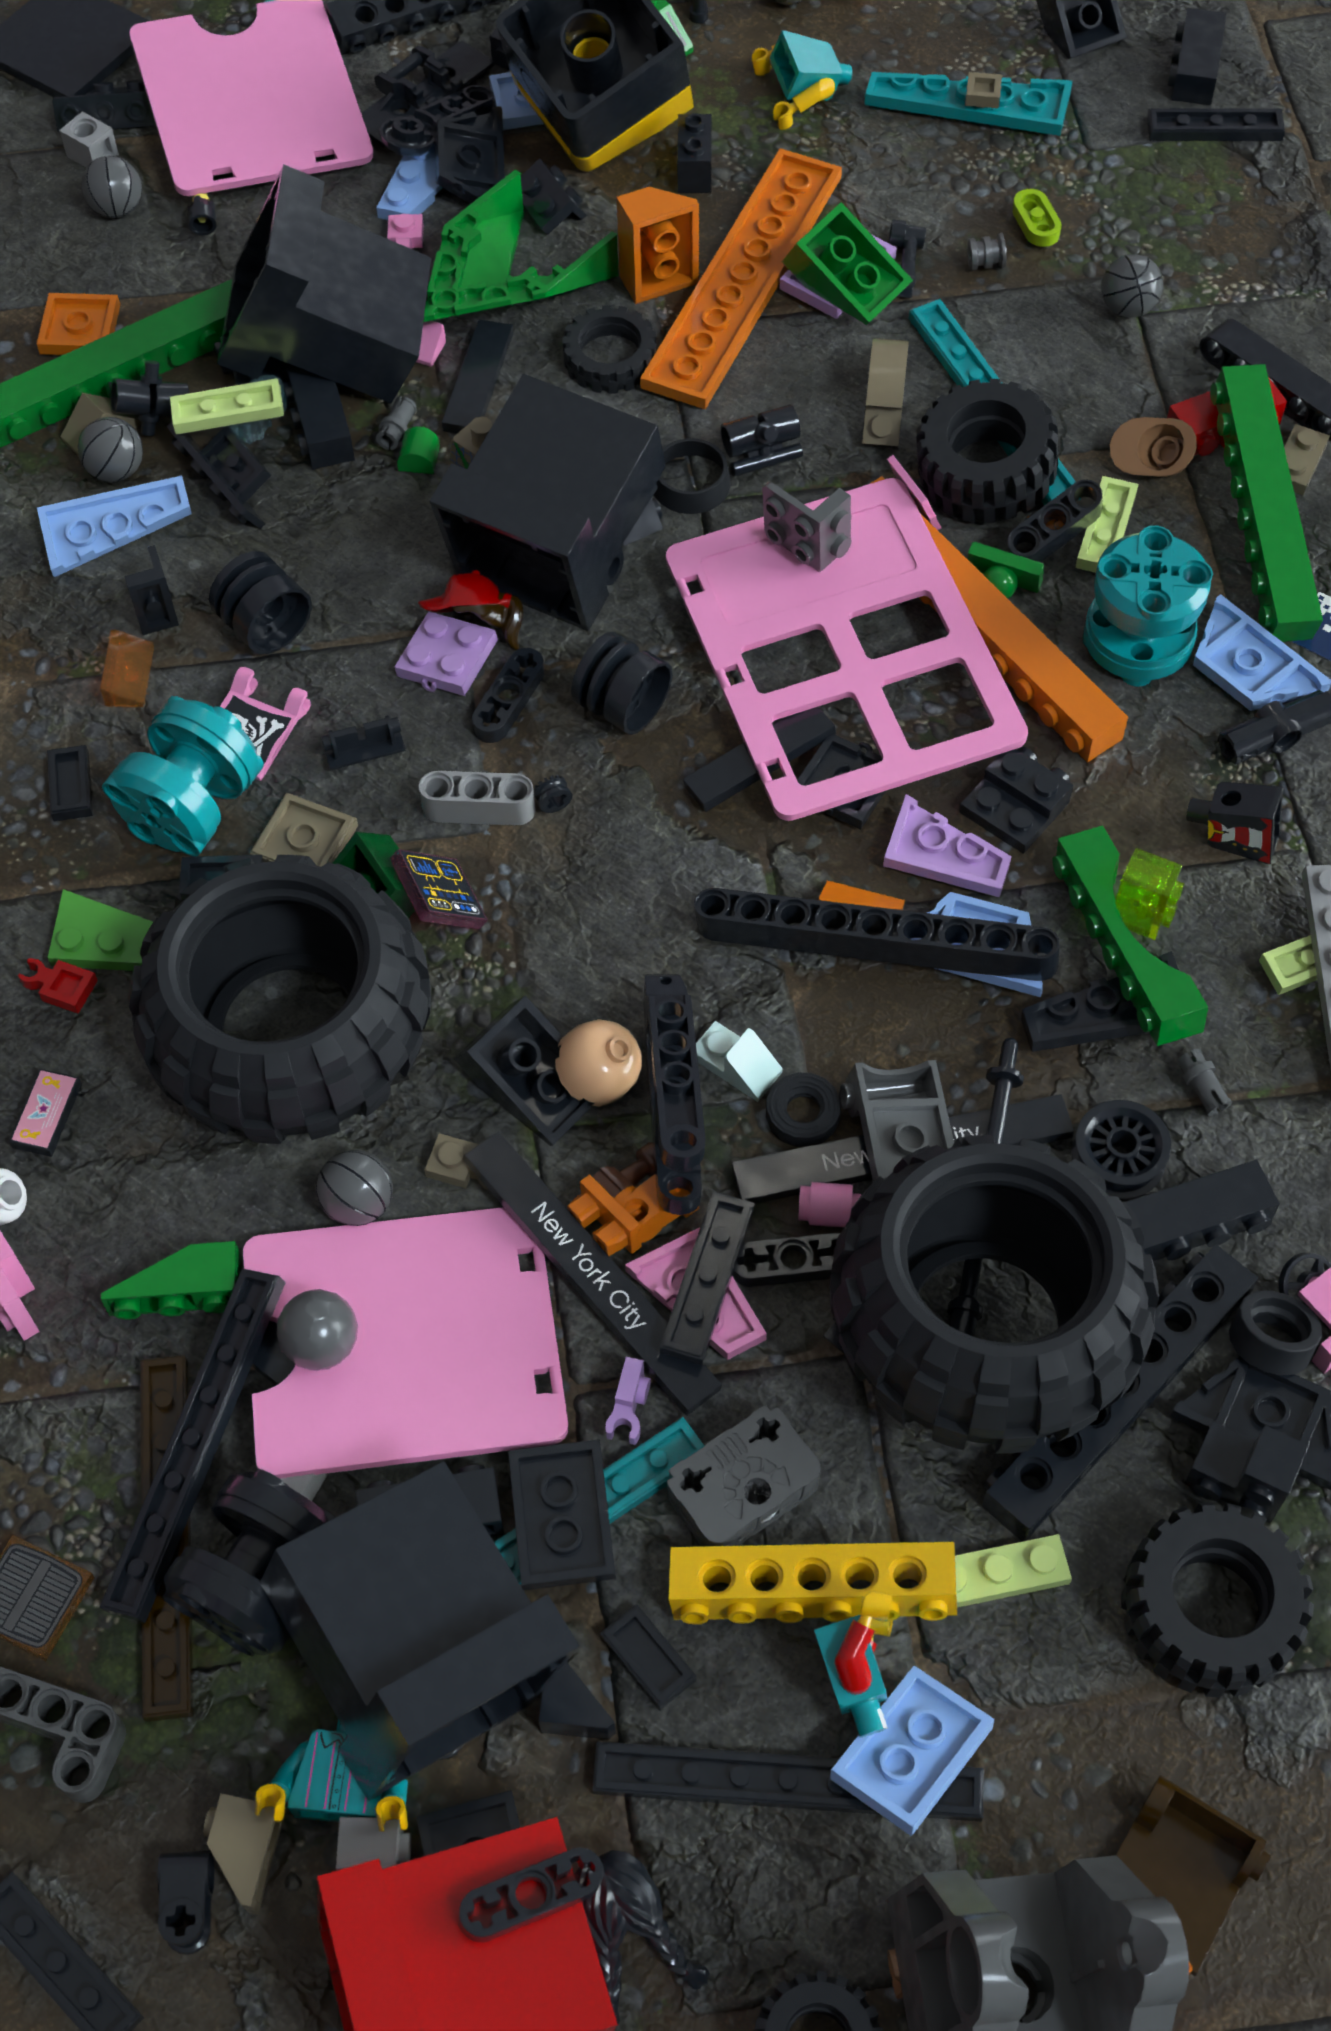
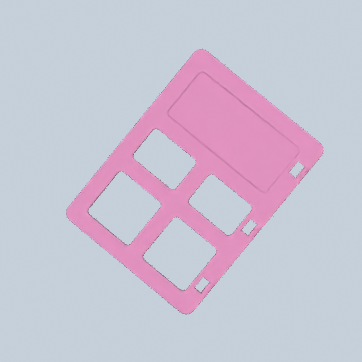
M896 478L884 479L845 491L851 495V546L843 557L836 558L821 572L809 564L801 563L791 551L781 544H774L765 533L764 517L673 544L666 551L668 569L675 585L679 589L685 608L712 670L720 683L725 700L752 762L760 775L772 808L780 819L786 821L803 818L1020 748L1027 740L1028 727L905 483ZM828 497L804 505L815 510ZM698 580L703 592L691 595L686 583ZM921 596H927L932 600L948 633L946 637L877 659H870L866 656L850 619ZM813 630H821L824 633L840 667L838 671L765 694L757 691L742 658L743 652ZM954 663L962 664L993 725L919 750L911 749L882 687ZM737 669L743 682L731 686L726 673ZM848 697L853 698L883 760L879 763L807 786L800 785L797 782L772 722ZM779 763L784 777L772 780L767 766Z

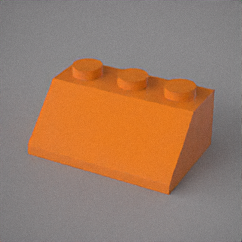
M646 187L618 196L619 276L635 304L698 284V201L694 198L653 187Z

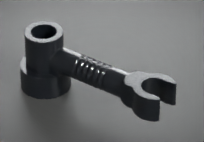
M892 219L888 243L897 247L896 249L903 250L901 268L913 279L898 296L912 298L916 280L917 248L923 249L926 227L906 225V221Z

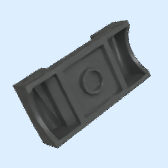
M928 1060L915 1066L894 1070L873 1068L863 1062L854 1064L846 1082L840 1086L839 1098L841 1100V1107L848 1109L849 1115L852 1118L860 1116L873 1182L879 1176L886 1179L893 1173L894 1167L903 1157L928 1145L930 1147L938 1145L943 1149L952 1148L954 1139L936 1060Z

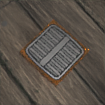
M12 1535L0 1554V1639L47 1661L95 1578L94 1575L75 1564Z

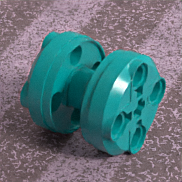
M1148 526L1140 533L1131 534L1113 542L1099 559L1094 579L1095 598L1088 609L1082 639L1090 655L1104 669L1120 676L1125 683L1135 687L1145 686L1152 680L1169 676L1185 665L1193 652L1197 637V618L1207 602L1213 576L1212 568L1194 547L1174 537L1168 529L1162 526Z
M171 696L155 715L147 731L149 743L156 755L145 752L130 753L112 771L103 783L102 789L107 797L110 798L117 813L127 823L128 829L137 838L148 844H157L163 848L184 852L196 857L200 855L211 840L221 822L220 810L212 796L221 799H235L239 797L252 784L263 769L264 763L257 754L253 742L242 729L240 721L231 712L222 707H212L199 701L184 700L178 696Z

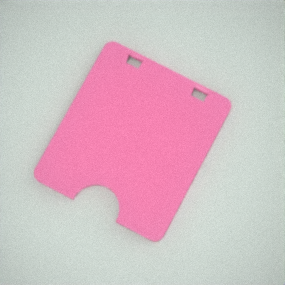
M275 0L257 3V16L253 24L245 31L234 35L210 33L196 23L192 14L138 23L131 27L130 39L172 180L179 194L193 196L199 193L204 194L276 181L283 164L309 175L364 165L372 160L373 146L322 0ZM334 154L335 159L316 162V157ZM232 173L233 175L232 178L213 180L215 175Z
M504 1207L371 1222L361 1226L344 1225L257 1235L245 1243L243 1248L244 1269L277 1275L286 1282L270 1321L277 1323L284 1306L294 1296L307 1290L322 1289L337 1293L345 1299L353 1309L358 1324L356 1343L351 1353L338 1365L319 1371L295 1365L292 1372L281 1383L266 1391L252 1394L255 1454L258 1469L265 1470L279 1479L308 1474L319 1475L556 1445L567 1436L568 1417L545 1255ZM533 1252L535 1272H520L518 1255ZM549 1372L552 1394H537L534 1375Z

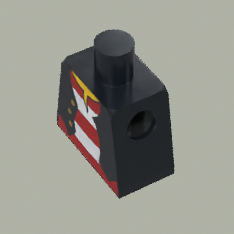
M1221 782L1217 785L1212 801L1193 797L1190 799L1186 821L1208 825V845L1212 848L1271 865L1281 834L1283 787Z

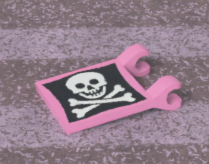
M240 667L235 674L231 689L220 707L237 717L242 725V729L253 742L257 754L263 760L264 767L255 778L261 781L298 720L310 709L311 702L306 698L308 696L307 691L300 688H293L291 690L284 711L252 699L249 696L257 688L258 681L256 678H253L254 671L252 669Z

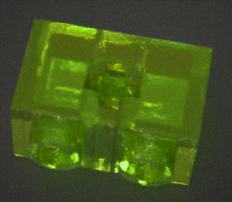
M1135 848L1122 876L1115 900L1120 916L1128 930L1156 940L1161 926L1170 927L1185 885L1178 881L1183 865Z

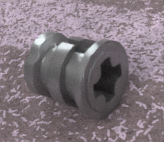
M998 233L996 239H991L989 236L982 237L981 241H976L974 238L968 239L967 254L970 270H977L978 266H983L985 269L992 268L993 264H998L1000 268L1006 267L1007 253L1003 233Z

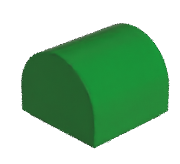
M411 427L407 429L403 436L397 461L398 471L434 474L440 449L438 436L430 429L424 427Z

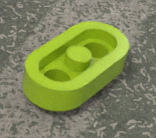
M1036 189L1019 191L1014 197L1012 212L1027 240L1039 247L1055 244L1060 237L1061 221L1047 196Z

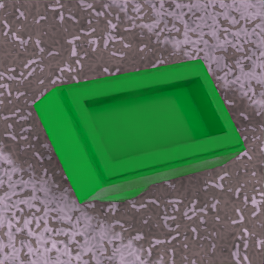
M972 542L968 552V560L1006 598L1009 599L1017 587L1035 593L1039 592L1043 582V563L981 543Z

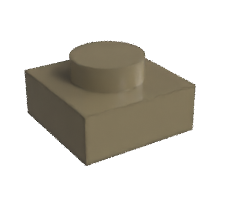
M969 72L965 106L999 108L1002 75Z

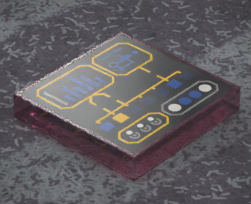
M398 849L390 857L420 921L480 929L488 921L457 859Z

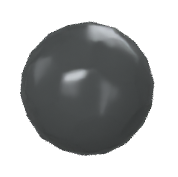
M314 1289L294 1296L284 1306L277 1320L276 1335L281 1351L295 1365L313 1371L327 1370L341 1363L351 1353L357 1340L358 1324L353 1309L345 1299L334 1292Z

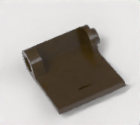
M1160 1775L1116 1855L1155 1897H1164L1174 1907L1186 1938L1188 1958L1192 1966L1190 1974L1196 1976L1240 1888L1248 1877L1256 1882L1258 1881L1271 1855L1264 1851L1267 1842L1265 1839Z

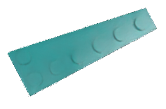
M872 72L865 93L864 105L1060 136L1073 81L1031 79L1030 84L1011 83V78L1002 77L999 108H980L965 106L968 76L960 81H950L945 75Z

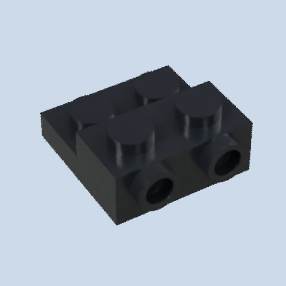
M1020 747L1018 750L1014 749L1001 753L985 769L984 779L960 804L959 813L1024 854L1069 804L1073 784L1070 783L1069 776L1062 769L1053 767L1049 770L1038 763L1036 755L1030 749Z

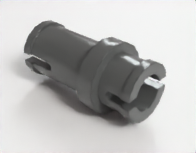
M401 396L396 398L389 415L382 418L378 426L379 432L376 436V441L382 448L388 450L390 446L391 450H394L399 442H402L404 433L408 429L407 425L417 410L416 404L410 398L404 397L403 402Z
M1201 1049L1191 1050L1192 1057L1188 1053L1182 1055L1177 1060V1064L1185 1073L1182 1078L1187 1086L1194 1088L1208 1116L1218 1114L1216 1110L1218 1107L1221 1112L1230 1107L1233 1102L1228 1098L1216 1078L1214 1064L1212 1061H1206Z

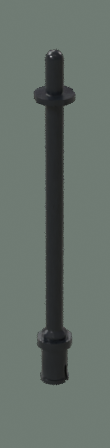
M1007 1038L1003 1041L998 1067L987 1069L985 1077L992 1085H995L986 1135H992L995 1143L1000 1144L1003 1142L1011 1089L1020 1087L1024 1081V1076L1015 1069L1019 1046L1014 1038ZM983 1258L965 1260L959 1296L949 1301L947 1313L951 1316L949 1326L972 1337L975 1335L976 1323L982 1318L983 1307L976 1300Z

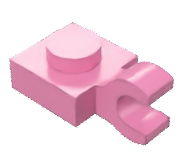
M422 214L388 215L387 239L410 249L423 248L424 223Z

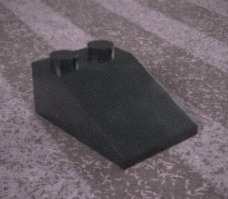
M526 996L511 1003L454 1058L458 1065L486 1094L550 1146H553L595 1104L584 1098L580 1101L577 1100L561 1084L556 1071L555 1059L559 1057L561 1045H558L563 1036Z

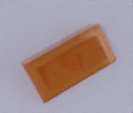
M119 630L110 631L100 687L106 706L144 707L154 650L153 642Z

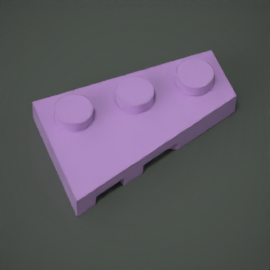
M906 794L884 856L883 866L1000 897L1012 856L973 833L965 834L948 824L946 817L937 812L934 814L927 812L917 806V800Z

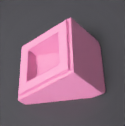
M435 321L423 322L420 353L416 361L417 363L430 367L433 366L446 344L443 324Z

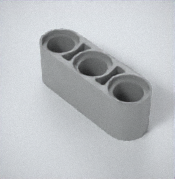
M431 771L425 774L418 784L423 814L434 822L524 825L530 822L536 812L533 783L528 777L521 774Z

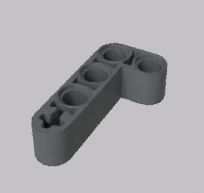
M0 1667V1722L62 1743L52 1769L54 1783L74 1802L86 1803L93 1801L103 1791L125 1741L126 1728L121 1718L111 1706L102 1701ZM21 1689L22 1696L20 1701L13 1707L3 1708L4 1698L13 1690ZM59 1704L66 1705L65 1714L59 1721L51 1724L46 1723V1717L51 1708ZM103 1719L110 1720L109 1730L105 1735L97 1739L90 1738V1730L96 1722ZM80 1766H89L90 1771L87 1779L80 1785L70 1786L69 1779L72 1772Z

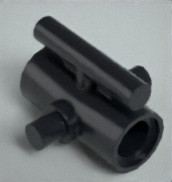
M152 360L145 361V371L140 376V380L113 379L112 382L107 383V395L111 396L112 412L115 414L138 415V419L141 420V434L146 436L155 435L156 422L160 421V416L172 417L170 397L189 394L187 383L162 382V377L159 376L160 363Z
M791 404L759 413L758 419L751 415L721 424V438L727 455L732 458L747 453L748 458L731 462V470L734 476L803 457V449L800 443L782 447L783 442L800 438L801 435L799 419Z

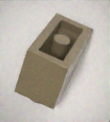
M220 1793L217 1807L211 1806L207 1813L203 1834L204 1837H208L207 1845L240 1904L248 1913L259 1915L284 1818L281 1821H274L275 1807L271 1806L263 1808L260 1811V1815L257 1816L255 1815V1800Z

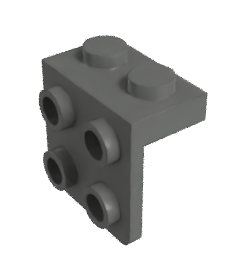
M768 482L763 486L764 530L767 537L774 544H781L791 551L801 563L809 564L819 572L823 571L836 558H841L847 553L851 546V495L838 488L815 510H812L772 482Z

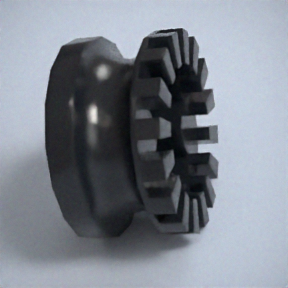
M552 775L549 780L547 777L544 778L545 782L539 781V785H535V789H533L538 806L545 813H554L562 810L570 804L573 797L570 789L567 788L566 780L563 776L559 777V775L555 777Z

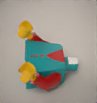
M877 1591L868 1592L864 1596L860 1615L814 1630L841 1714L852 1712L860 1738L879 1733L888 1728L879 1702L885 1701L888 1698L874 1656L877 1644L873 1641L874 1634L889 1637L891 1634L893 1621H888L892 1596Z

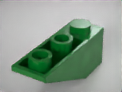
M235 1241L190 1244L102 1292L101 1301L109 1316H115L124 1320L136 1319L141 1314L159 1313L170 1317L180 1316L185 1311L193 1310L223 1313L242 1270V1257Z

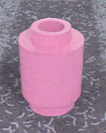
M812 1182L811 1186H800L798 1220L809 1221V1225L845 1228L850 1219L851 1209L861 1194L853 1193V1185Z

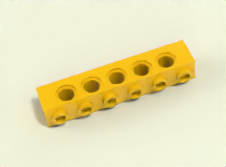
M954 1542L671 1547L669 1603L673 1619L682 1620L688 1624H703L711 1619H729L734 1623L746 1624L756 1619L773 1618L784 1623L799 1622L803 1618H824L827 1621L839 1622L860 1615L864 1596L871 1591L882 1592L892 1596L888 1621L896 1620L899 1616H919L929 1621L942 1620L947 1616H957ZM905 1579H912L919 1583L916 1587L910 1589L897 1585ZM858 1580H866L871 1583L869 1587L860 1590L850 1587L853 1582ZM810 1581H819L824 1584L817 1590L803 1588ZM723 1582L729 1584L725 1590L720 1592L709 1590L716 1583ZM763 1582H773L777 1584L773 1589L768 1591H760L756 1589V1587Z

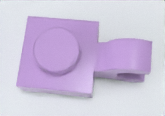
M630 1357L625 1359L615 1395L614 1409L606 1421L607 1439H613L614 1431L619 1425H627L631 1428L629 1435L630 1444L635 1445L640 1438V1422L635 1415L637 1403L645 1405L651 1381L650 1378L644 1377L643 1360Z

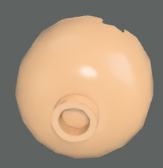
M601 1019L589 1021L576 1026L560 1040L558 1045H561L559 1057L555 1059L556 1071L561 1084L577 1100L580 1101L584 1098L589 1102L595 1103L592 1106L601 1107L619 1100L637 1083L642 1067L641 1050L637 1040L630 1031L620 1024Z

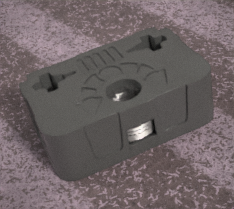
M765 1405L751 1413L749 1417L730 1430H726L708 1442L703 1448L685 1460L675 1464L669 1470L667 1497L702 1547L739 1546L817 1491L821 1471L820 1462L809 1446L803 1442L784 1413L778 1407L770 1411ZM764 1433L767 1437L775 1435V1441L771 1442L767 1437L759 1440V1434ZM690 1483L693 1487L701 1484V1491L696 1493L692 1488L685 1490L684 1484ZM755 1493L757 1496L763 1494L765 1496V1503L759 1504L756 1501L750 1503L749 1495Z

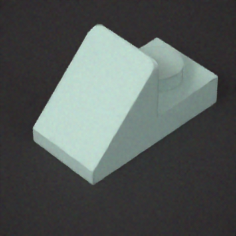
M715 1021L696 1043L699 1064L757 1102L782 1073L783 1068L750 1028L740 1037Z

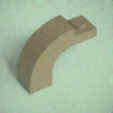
M873 338L862 441L864 445L898 447L908 340Z

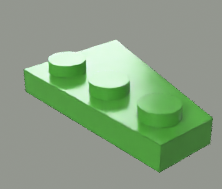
M63 889L48 960L53 967L60 960L80 968L133 971L134 966L142 965L140 955L142 942L153 922Z

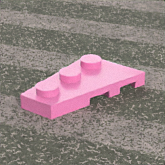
M700 1227L625 1264V1271L670 1311L673 1309ZM733 1276L710 1345L727 1360L766 1341L767 1337L766 1331Z

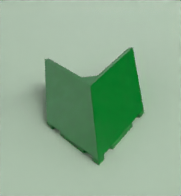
M515 169L443 226L440 250L437 251L427 289L423 322L547 298L618 277L617 234L613 231L610 232L566 269L559 265L554 266L552 274L549 276L538 275L537 269L533 266L520 276H510L524 216L521 173Z

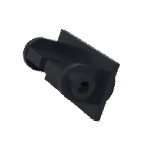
M386 715L383 719L364 723L363 727L357 729L356 726L333 732L328 730V735L321 736V741L330 771L406 751L400 733L401 728L398 717L390 718L389 715Z

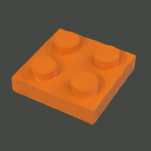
M49 293L37 340L39 354L64 355L115 332L120 310L118 295Z

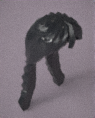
M611 1850L598 1856L604 1871L602 1882L598 1891L590 1899L582 1903L616 2021L619 2025L618 2005L622 1989V1963L619 1947L627 1931L644 1937L648 1945L655 1949L657 1955L665 1962L666 1968L684 1980L693 1990L700 1989L703 1985L707 1984L710 1973L705 1966L693 1964L692 1961L686 1958L683 1947L678 1945L675 1935L669 1931L668 1924L663 1919L660 1892L645 1866L636 1857L627 1852ZM579 1867L574 1873L580 1887L587 1886V1878L592 1873L590 1867L586 1869Z

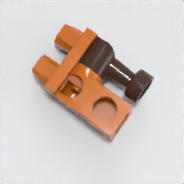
M648 1142L636 1151L637 1161L620 1171L614 1167L605 1166L600 1168V1171L593 1177L589 1174L580 1181L581 1194L567 1205L568 1211L583 1228L590 1225L596 1219L603 1225L592 1234L593 1239L608 1256L624 1247L631 1254L635 1253L642 1247V1243L651 1240L664 1226L680 1216L665 1211L659 1205L652 1142ZM645 1176H650V1178L643 1182L641 1185H639L638 1187L635 1186ZM682 1188L669 1191L677 1197H684L690 1194L689 1191ZM693 1211V1212H691V1213H689V1214H684L683 1216H684L685 1218H687L688 1216H690L691 1214H693L695 1211Z

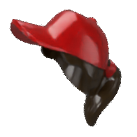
M474 570L472 573L452 575L448 580L443 595L418 602L421 608L431 612L446 613L455 611L467 616L475 614L490 625L502 629L506 643L513 650L519 649L518 633L523 620L521 600L509 593L499 592L494 582L480 575L478 570Z

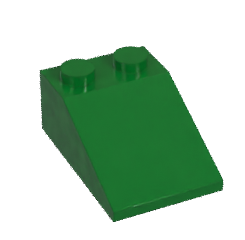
M842 202L799 240L782 261L805 288L865 325H868L913 281Z

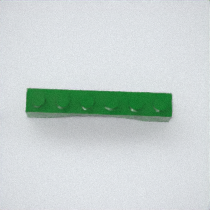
M1104 826L1058 838L1057 853L1052 859L1054 872L1059 880L1064 879L1068 886L1069 897L1074 908H1080L1090 937L1092 939L1097 938L1101 945L1104 962L1110 970L1114 969L1124 998L1127 1001L1131 1000L1135 1006L1141 1029L1145 1033H1150L1156 1046L1203 1033L1208 1005L1191 976L1167 965L1146 950L1134 938L1120 916L1113 890L1120 854Z

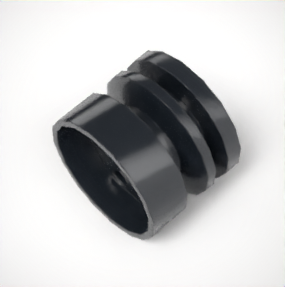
M260 551L244 553L230 561L216 576L210 588L208 599L211 610L233 629L235 634L249 648L258 654H270L290 644L303 631L312 610L310 595L288 576L265 552Z
M614 631L607 632L590 646L580 661L572 681V700L580 706L588 708L597 716L604 714L606 721L627 734H636L651 722L663 705L671 686L672 666L647 650L639 651V647L630 640L627 641L620 634Z

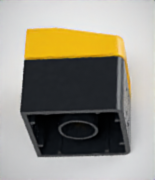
M519 0L497 18V29L515 86L575 166L581 171L590 172L662 131L678 119V114H685L694 108L684 43L651 0Z

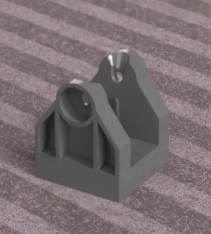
M1117 1855L1075 1859L1054 1873L974 1880L966 1869L922 1873L887 1899L908 2031H1172L1177 2006L1185 1996L1189 1981V1958L1181 1921L1172 1904L1164 1897H1155ZM1011 1962L1022 1966L1029 1973L1037 1988L1034 2006L1029 2014L1023 2018L1022 2016L1025 2014L1028 2002V1988L1021 1978L1015 1975Z

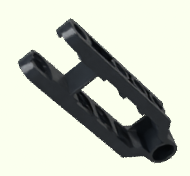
M646 974L643 998L645 1055L657 1199L659 1205L665 1211L671 1214L684 1215L695 1211L700 1205L702 1193L700 1163L704 1159L706 1142L691 995H688L679 974ZM682 1188L689 1191L690 1194L684 1197H677L669 1191Z

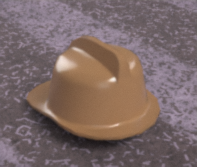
M1149 417L1134 418L1123 423L1113 434L1110 442V456L1115 466L1128 474L1154 477L1173 476L1184 470L1194 458L1197 448L1196 435L1192 427L1183 420Z

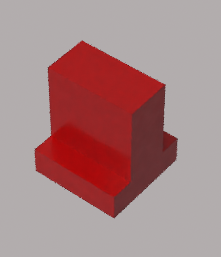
M558 1817L384 1869L381 1867L380 1859L377 1858L317 1876L318 1926L343 2030L614 2031L618 2024L582 1902L487 1942L470 1940L462 1933L459 1927L458 1913L463 1898L470 1891L567 1851ZM571 1868L570 1874L567 1877L555 1881L554 1870L547 1872L554 1882L556 1899L563 1898V1895L560 1893L561 1885L576 1880L573 1869ZM528 1880L517 1887L516 1898L523 1907L536 1909L545 1902L546 1892L540 1883ZM507 1891L498 1892L502 1897L501 1904L490 1909H485L481 1902L475 1903L473 1915L468 1917L470 1922L480 1921L483 1928L490 1927L491 1916L503 1909L507 1911L508 1920L515 1918L507 1904Z

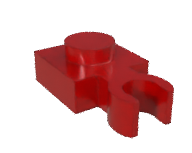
M29 958L27 963L31 970L38 972L31 977L20 973L18 975L23 987L30 990L40 989L39 995L43 1002L77 1014L81 1011L98 981L95 973L60 960L56 962L53 969H49L40 960L35 958Z

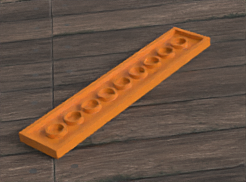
M779 149L640 378L641 389L706 410L778 287L780 278L788 270L782 263L783 259L795 244L812 229L842 178V167L788 150Z

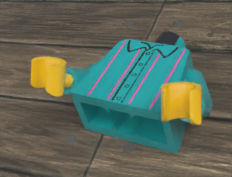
M338 1719L336 1731L313 1730L309 1741L302 1742L296 1747L277 1770L271 1782L257 1790L255 1815L259 1816L263 1808L271 1806L275 1807L274 1821H281L285 1814V1803L288 1801L287 1808L294 1818L339 1822L340 1817L377 1818L380 1832H384V1824L387 1821L398 1819L401 1830H406L408 1827L406 1814L408 1781L406 1779L371 1801H368L339 1751L348 1735Z

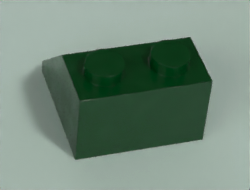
M355 832L332 863L335 865L336 863L360 873L377 894L383 890L402 909L408 919L424 900L401 850L390 835Z

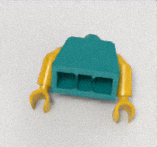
M781 31L776 44L772 46V50L768 51L766 48H757L752 54L755 74L760 76L769 73L772 63L786 99L793 100L790 104L778 102L773 108L774 121L778 120V126L781 130H786L793 125V114L799 110L802 113L820 101L830 100L838 84L848 85L852 78V66L839 63L832 46L828 42L788 31Z

